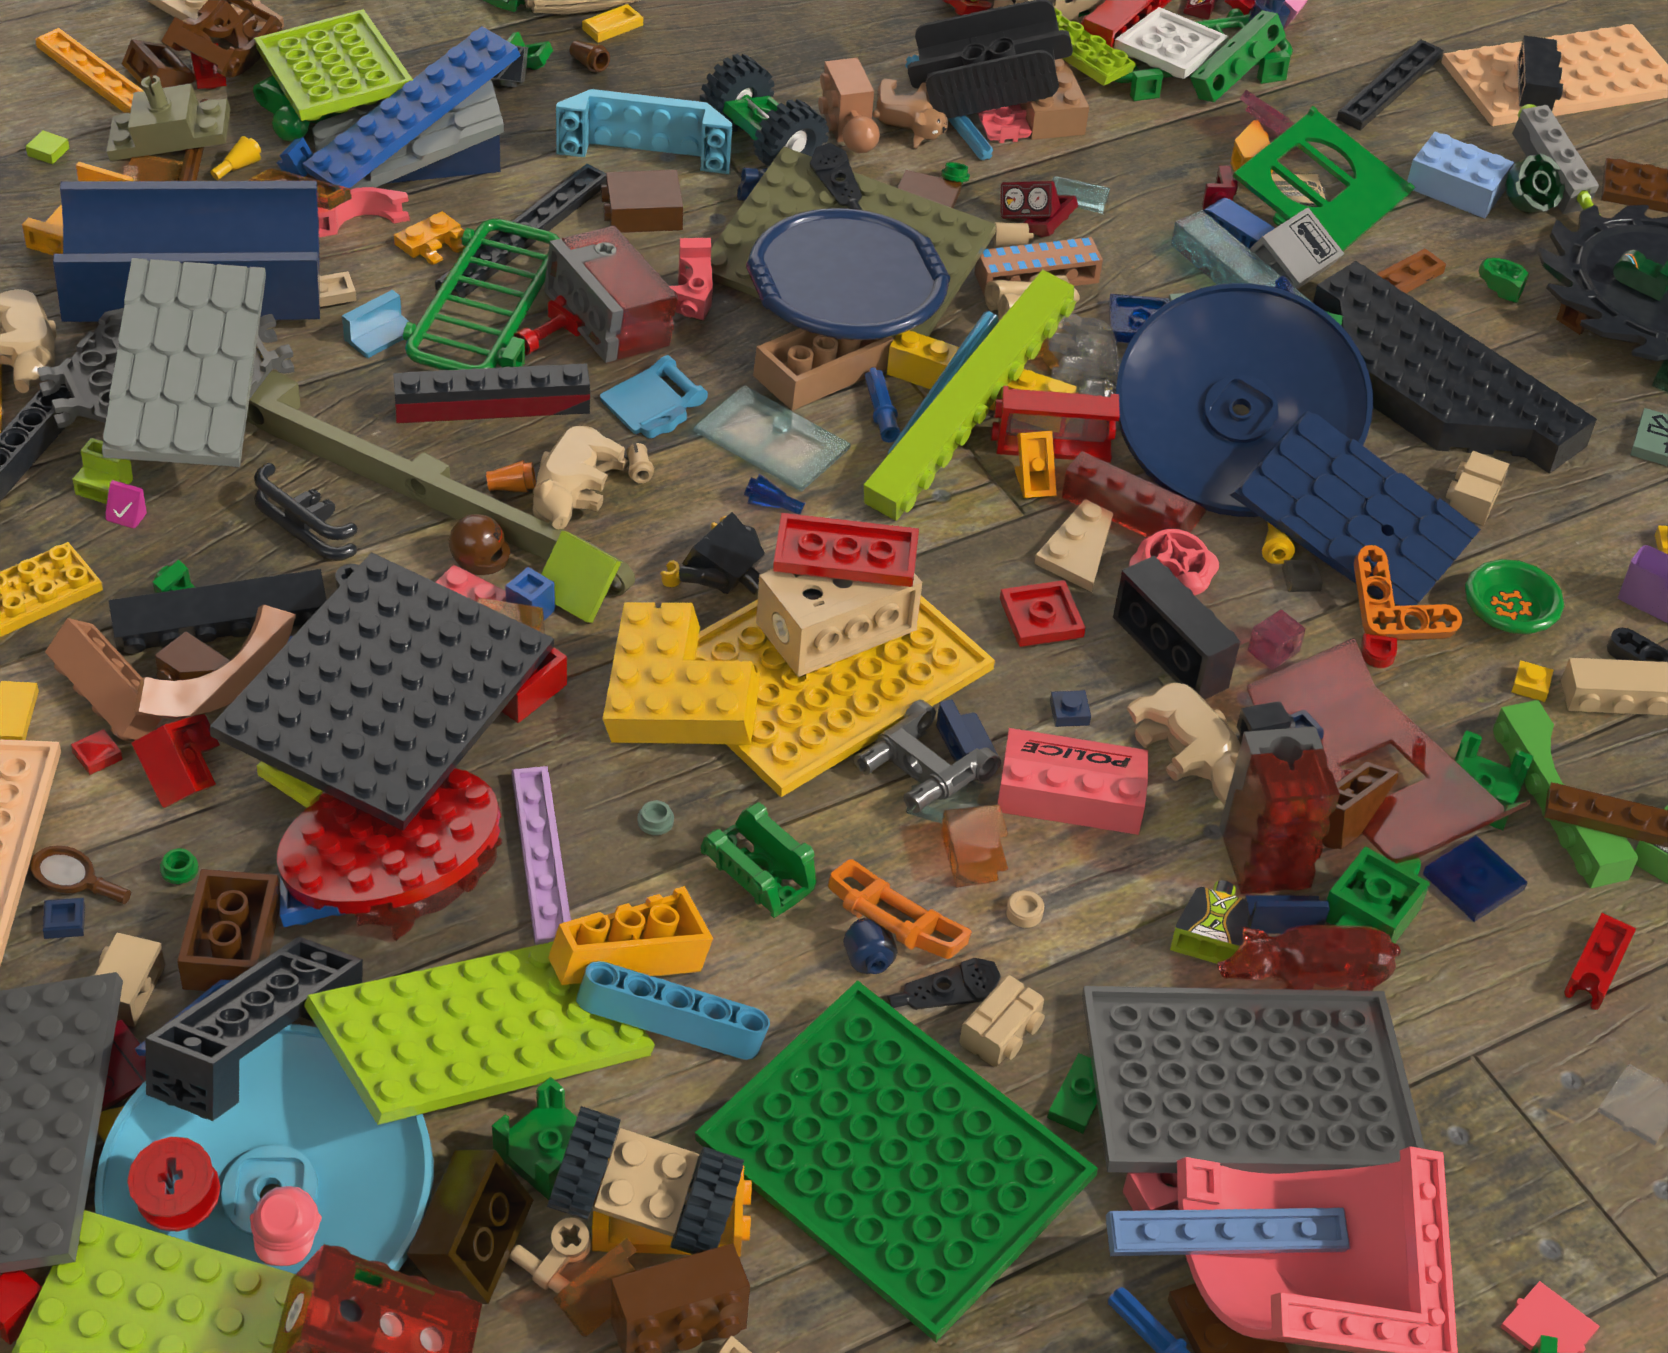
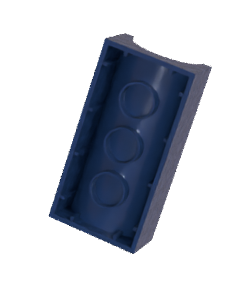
M61 181L63 254H54L53 265L62 322H99V319L105 312L124 308L132 258L147 259V261L152 259L179 261L180 263H207L216 266L221 264L247 266V268L262 267L265 268L266 279L260 317L272 314L275 320L320 319V234L317 181Z

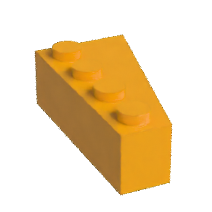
M683 886L674 889L670 896L653 895L647 897L645 903L634 907L627 903L617 906L614 913L604 915L601 912H597L559 924L548 959L561 985L581 983L587 966L597 961L607 962L649 976L701 972L713 937L687 889Z

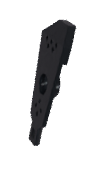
M832 143L816 147L810 161L811 169L839 205L847 206L848 209L862 210L858 203L862 195L846 151ZM837 178H844L845 180H844V181H836L835 179H837Z
M972 958L961 962L958 966L906 983L903 992L887 995V999L893 1008L909 1005L915 1010L983 1002L999 984L1001 975L994 961ZM947 983L950 985V988L942 990L937 984Z

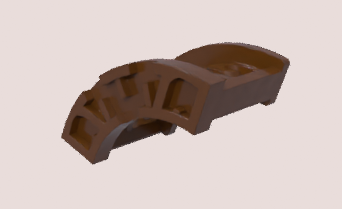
M207 0L198 11L197 16L199 17L194 20L189 17L180 20L174 17L161 42L176 51L188 50L218 66L217 72L231 78L244 73L260 59L261 55L256 48L254 38L282 31V23L276 16L244 0ZM231 4L244 11L238 15ZM252 16L266 22L261 31H254L258 20H251L245 25L243 24ZM234 33L238 49L231 46L228 50L223 49L212 43L210 37L223 38Z

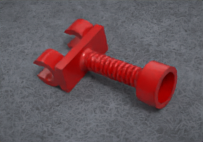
M562 295L556 297L554 301L548 302V317L551 320L534 330L523 328L514 333L513 337L525 340L526 356L539 348L540 340L562 327L577 337L581 335L577 329L584 324L577 314L575 316L562 307L567 304V300Z

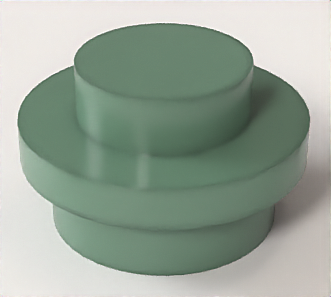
M658 800L650 801L638 813V826L647 834L662 835L673 827L674 814L666 803Z

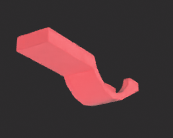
M374 187L348 190L334 198L332 203L318 205L320 237L338 234L339 227L345 221L361 215H378L387 218L394 224L410 221L408 212L402 211V203L408 202V195L406 192Z

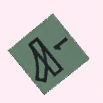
M1644 408L1630 453L1631 456L1668 466V414Z

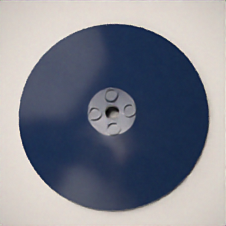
M1229 283L1204 287L1186 293L1158 309L1143 323L1129 342L1119 367L1116 384V394H1119L1120 417L1118 423L1121 434L1132 456L1144 472L1161 488L1187 504L1202 510L1236 517H1259L1256 513L1231 497L1230 493L1303 413L1309 411L1312 414H1318L1350 440L1355 439L1363 446L1372 419L1373 392L1369 372L1358 347L1350 335L1334 318L1314 303L1288 291L1259 284ZM1238 404L1244 405L1248 408L1249 413L1243 416L1237 415L1232 408Z

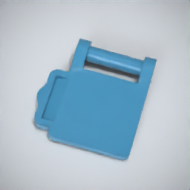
M666 355L649 369L601 393L600 401L632 433L638 434L641 432L646 438H654L659 434L672 432L678 424L684 422L687 419L685 408L703 404L708 397V392L701 385L696 386L676 367V361L671 356ZM668 376L686 394L681 398L660 377Z

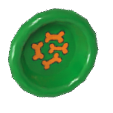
M1498 559L1485 562L1469 574L1465 584L1467 603L1476 616L1491 627L1508 633L1529 635L1545 631L1559 621L1565 606L1562 590L1554 579L1537 566L1520 560Z

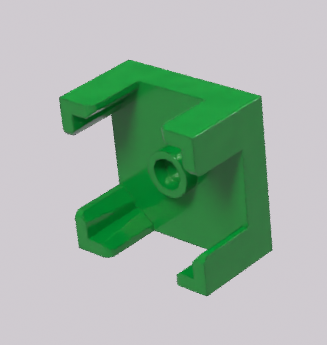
M1466 730L1452 767L1449 766L1444 777L1436 804L1503 831L1534 756L1522 751H1516L1511 767H1506L1478 756L1477 752L1482 737Z
M552 1077L537 1088V1107L512 1128L509 1126V1116L506 1114L492 1125L493 1150H496L508 1166L548 1200L550 1199L577 1116L565 1107V1089Z

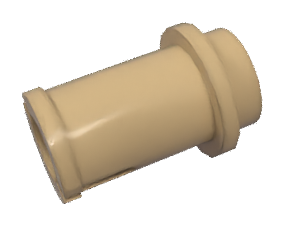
M636 443L638 452L635 453L632 444L626 450L630 463L628 468L629 476L637 483H646L654 474V466L648 459L646 446Z

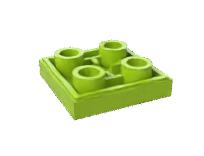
M561 531L541 575L554 582L555 604L587 623H593L622 562L568 531Z

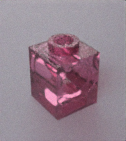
M1280 609L1253 627L1247 651L1273 670L1300 652L1306 628Z

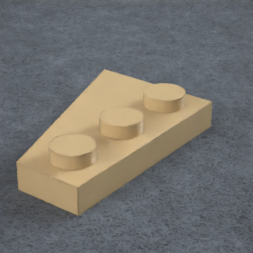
M1085 499L1036 554L1035 564L1092 592L1111 526L1113 512Z

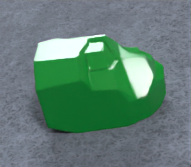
M1487 258L1483 260L1478 270L1480 278L1486 282L1490 290L1496 292L1499 298L1517 303L1521 297L1529 273L1522 265L1500 258Z

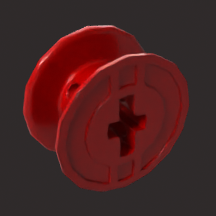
M170 1136L156 1140L145 1147L132 1162L127 1179L130 1196L138 1205L141 1215L147 1223L163 1231L179 1232L193 1228L209 1217L217 1205L221 1189L218 1173L212 1166L208 1153L200 1144L184 1137ZM178 1174L180 1179L174 1183V1175ZM174 1187V1194H171L169 1189Z

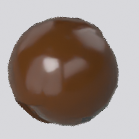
M470 514L461 518L450 532L448 538L450 552L460 568L474 575H489L499 572L507 565L510 557V548L504 540L503 530L494 519L482 514ZM500 549L502 551L501 557L496 561H491L493 554Z

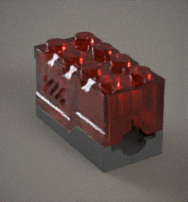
M1316 726L1250 731L1243 734L1219 826L1241 894H1264L1282 890L1299 891L1312 887L1316 874L1315 862L1321 858L1323 851L1322 839L1328 835L1330 829L1329 816L1335 811L1340 796L1332 771L1328 768V760Z

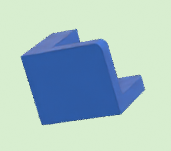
M527 567L505 585L506 613L513 619L535 629L555 611L554 582L533 569Z

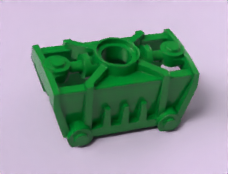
M759 802L744 809L735 825L730 826L723 832L720 829H714L702 841L701 853L710 857L716 863V868L719 871L724 870L754 897L757 905L762 904L767 908L773 918L784 913L815 890L816 875L813 848L805 842L802 844L798 843L768 816L766 807ZM740 833L753 844V852H750L746 847L739 849L735 835ZM758 865L765 867L768 871L762 870ZM782 879L794 880L802 888L796 891L790 886L782 887Z

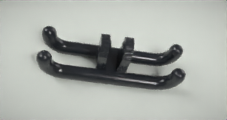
M265 463L256 470L254 481L258 490L254 500L256 507L262 513L326 559L335 561L345 560L357 553L355 544L348 543L341 547H333L309 531V529H313L319 535L332 540H344L357 533L358 528L354 523L335 527L324 522L334 514L333 512L336 507L332 501L326 499L319 502L322 496L315 489L308 490V492L305 491L292 498L268 480V477L272 476L276 471L272 463ZM268 498H271L273 501H275L277 504L285 509V512H283L274 504H272L268 500Z

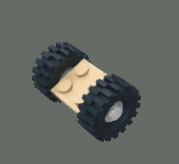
M581 1106L547 1207L587 1220L598 1192L593 1211L672 1236L671 1248L692 1255L717 1248L721 1235L724 1232L733 1200L735 1199L744 1160L707 1147H703L699 1155L698 1153L622 1128L619 1129L617 1135L621 1119Z

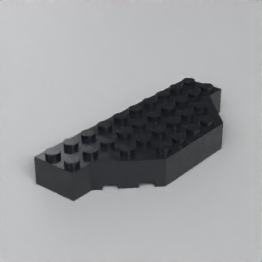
M1354 261L1317 284L1313 303L1326 312L1343 316L1341 326L1350 335L1366 363L1373 392V408L1436 451H1449L1450 447L1467 448L1468 453L1475 451L1493 455L1494 450L1511 451L1512 456L1525 457L1550 474L1588 446L1597 421L1595 417L1465 333L1436 312L1430 310L1412 296L1398 289L1366 266Z

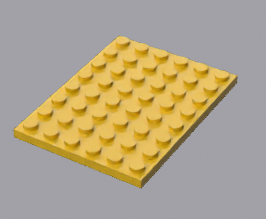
M922 596L920 597L916 631L800 677H797L756 623L758 599L701 630L698 636L694 660L753 661L760 686L751 745H726L780 797L785 796L876 741L878 735L904 719L907 709L915 701L924 700L931 706H934L994 670L995 660Z

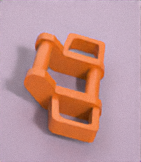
M849 859L831 872L828 888L844 901L843 908L858 918L865 916L895 934V939L910 950L917 947L942 958L950 959L968 944L972 933L969 928L942 916V914L933 909L929 911L891 889L890 883L877 877L855 860ZM847 877H852L866 888L860 892L855 888L852 889L843 880ZM884 901L916 921L914 923L908 920L902 922L876 905ZM937 930L955 940L946 942L931 936V934Z

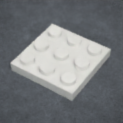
M1158 7L1117 37L1114 42V49L1122 50L1128 57L1141 60L1151 67L1170 73L1174 77L1185 79L1228 42L1229 36Z

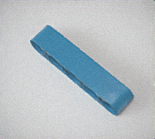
M602 961L592 962L587 966L577 993L578 1005L584 1011L740 1059H753L758 1055L770 1026L768 1016L757 1008Z

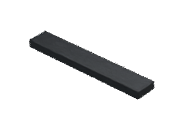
M1420 39L1341 108L1336 119L1361 131L1442 58L1444 50Z

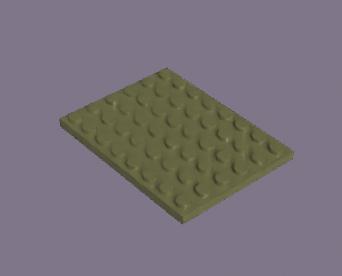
M787 147L781 149L711 248L712 281L759 298L746 269V263L750 251L760 235L775 223L798 213L828 208L848 209L847 206L838 204L811 169V156ZM853 172L862 195L861 200L858 202L862 210L896 219L914 228L925 237L930 238L950 276L947 295L941 307L927 321L910 330L929 337L996 233V224ZM837 178V179H835V180H836V181H844L845 179H844V178Z

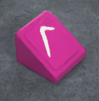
M112 480L109 486L106 520L126 527L136 528L147 514L143 489Z

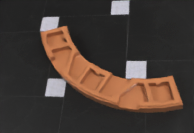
M267 605L258 607L255 622L241 650L230 661L210 674L177 681L158 680L149 677L140 679L134 714L151 718L177 719L207 714L231 704L287 644L296 614Z

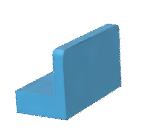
M390 290L342 315L344 340L366 358H370L404 340V328L409 321L401 315L400 295L394 290Z

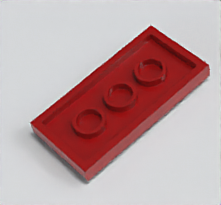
M781 513L773 571L913 587L919 528Z

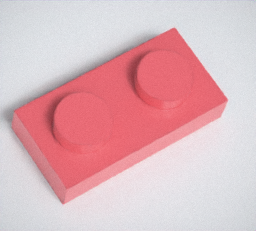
M456 565L451 566L436 581V583L497 612H500L506 606L505 590Z

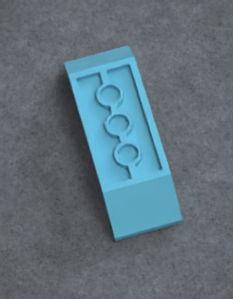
M590 89L560 101L556 105V154L586 157L588 145L597 144L700 156V171L722 174L730 173L732 123L707 102Z

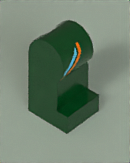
M1628 250L1624 252L1614 266L1613 273L1619 282L1658 301L1662 299L1668 290V260L1663 266L1650 259H1646L1637 250Z

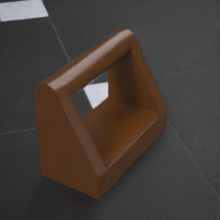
M131 39L122 65L140 84L148 76L151 77V81L154 83L153 75L160 78L162 88L191 84L195 81V74L168 46ZM164 58L171 67H166L160 59Z

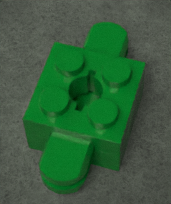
M1365 846L1329 891L1326 900L1330 908L1326 922L1333 925L1330 929L1327 946L1333 954L1343 959H1353L1361 952L1365 945H1368L1381 954L1387 955L1421 910L1430 882L1418 876L1421 860L1414 852L1405 848H1396L1386 858Z

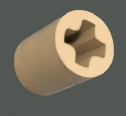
M995 222L994 248L1027 245L1029 239H1033V233H1029L1028 223Z

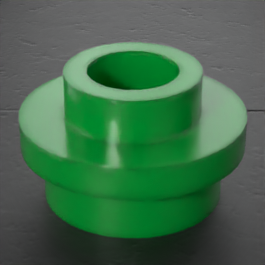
M948 162L945 165V169L941 170V176L945 179L962 182V184L969 181L968 166L964 164Z
M182 848L167 852L160 863L162 878L171 884L187 883L195 878L199 870L196 857L190 851Z

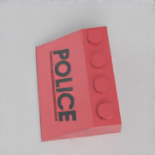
M1009 728L996 812L1139 835L1148 785V750Z

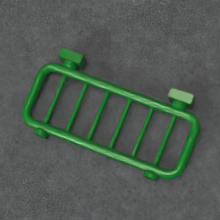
M1232 9L1226 18L1196 21V23L1224 34L1221 29L1240 27L1242 29L1249 23L1250 14L1244 15L1240 9ZM1283 38L1277 44L1281 51L1267 53L1254 65H1259L1257 79L1261 84L1287 79L1293 48L1286 38ZM1135 64L1133 72L1114 82L1131 83L1130 97L1133 101L1160 98L1162 79L1174 76L1159 68L1139 70Z
M497 218L482 222L475 231L474 229L466 228L462 237V245L465 248L417 325L411 322H407L405 325L403 339L407 341L405 345L407 356L413 362L439 370L495 368L497 364L501 368L523 367L525 364V340L513 336L545 283L548 253L547 255L488 240L485 237L491 231H502L550 244L552 240L560 238L550 231ZM569 241L566 244L570 250L580 248V244ZM483 244L540 259L543 262L537 272L532 273L474 257L480 245ZM469 263H474L531 278L532 280L526 291L522 292L462 275ZM458 281L520 297L521 299L514 311L450 294ZM449 300L510 318L501 331L439 314L445 302ZM436 319L499 337L492 349L487 350L428 334L427 332ZM423 339L487 357L480 365H469L418 350V346Z

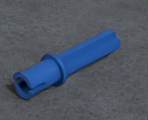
M872 367L870 372L865 373V380L874 409L872 417L879 426L881 439L888 443L894 442L901 433L896 420L898 412L891 403L883 372Z
M1119 1287L1111 1294L1108 1304L1156 1353H1191L1186 1348V1341L1181 1338L1177 1340L1128 1290Z

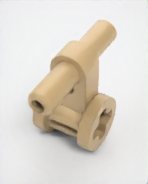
M570 1217L560 1220L554 1226L551 1233L554 1247L543 1261L521 1245H516L512 1249L509 1258L533 1275L532 1281L544 1290L550 1288L572 1305H576L581 1300L583 1291L560 1275V1273L568 1263L576 1264L585 1260L591 1252L592 1241L586 1225L581 1220ZM578 1234L580 1244L578 1246L570 1244L566 1248L563 1238L566 1235L573 1238Z

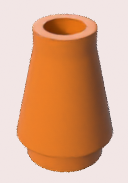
M522 460L494 471L486 472L489 491L500 490L528 493L529 489L536 487V476L532 462L525 463Z

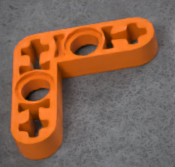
M1367 545L1359 551L1354 560V570L1362 624L1366 634L1397 638V640L1445 639L1450 638L1457 632L1462 624V616L1459 610L1452 605L1395 606L1386 553L1376 545ZM1367 556H1370L1371 561L1377 562L1373 568V576L1370 577L1368 576L1372 572L1369 562H1364ZM1372 585L1379 587L1383 591L1384 597L1380 600L1371 598L1367 593V587ZM1408 615L1417 617L1420 620L1421 628L1417 630L1408 628L1404 622V617ZM1441 616H1445L1446 621H1451L1452 623L1449 627H1446L1444 622L1436 621ZM1395 617H1397L1396 623H1392ZM1376 618H1380L1381 623H1388L1383 630L1380 629L1379 624H1373Z

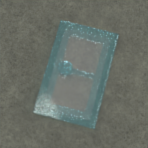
M745 385L693 428L694 432L801 492L851 447V444Z

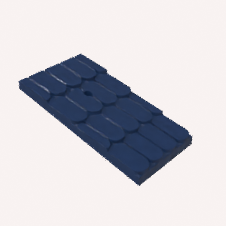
M1309 411L1303 413L1230 493L1231 497L1285 533L1355 584L1354 560L1359 551L1367 545H1376L1382 548L1388 559L1395 606L1417 605L1481 530L1441 498L1436 499L1405 474L1396 472L1355 439L1350 440L1318 414H1312ZM1367 556L1364 562H1369L1372 572L1368 576L1370 577L1373 576V568L1377 562L1371 561L1370 556ZM1374 585L1367 587V592L1376 599L1380 600L1384 597L1383 591L1379 587Z

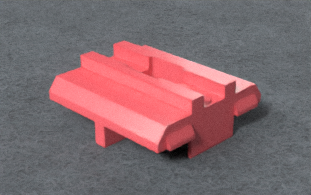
M1020 104L977 112L990 141L998 140L999 143H1004L1005 139H1012L1013 142H1018V138H1027L1032 133L1026 120L1027 112L1022 110Z

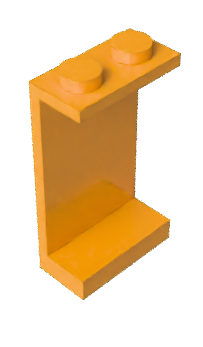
M82 162L76 164L78 181H133V177ZM62 204L46 222L28 217L22 224L26 248L50 255L63 254Z

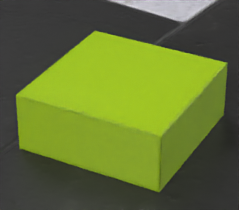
M44 130L26 145L27 156L50 164H54L69 149L67 138Z

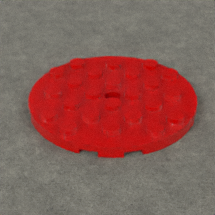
M454 768L403 831L324 792L319 796V800L306 808L284 833L277 850L278 870L288 892L301 903L321 910L324 906L338 907L339 913L343 914L370 913L371 906L392 903L393 909L428 898L448 888L479 865L477 858L484 850H492L498 839L501 812L492 788L478 776Z

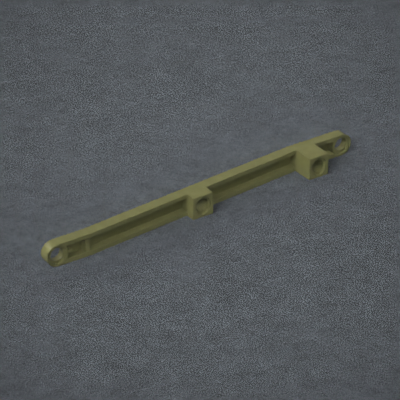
M272 370L249 399L246 421L267 433L458 520L470 514L488 516L499 524L503 530L506 542L547 561L561 531H565L563 529H555L551 524L450 479V466L425 452L415 460L410 461L299 411L298 409L301 405L298 382L276 370ZM593 545L622 562L608 592L616 596L623 595L634 585L635 574L624 561Z

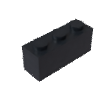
M1524 35L1517 57L1519 106L1522 107L1527 104H1532L1536 107L1548 105L1552 111L1555 100L1561 99L1563 84L1560 83L1562 67H1559L1561 52L1557 51V40Z

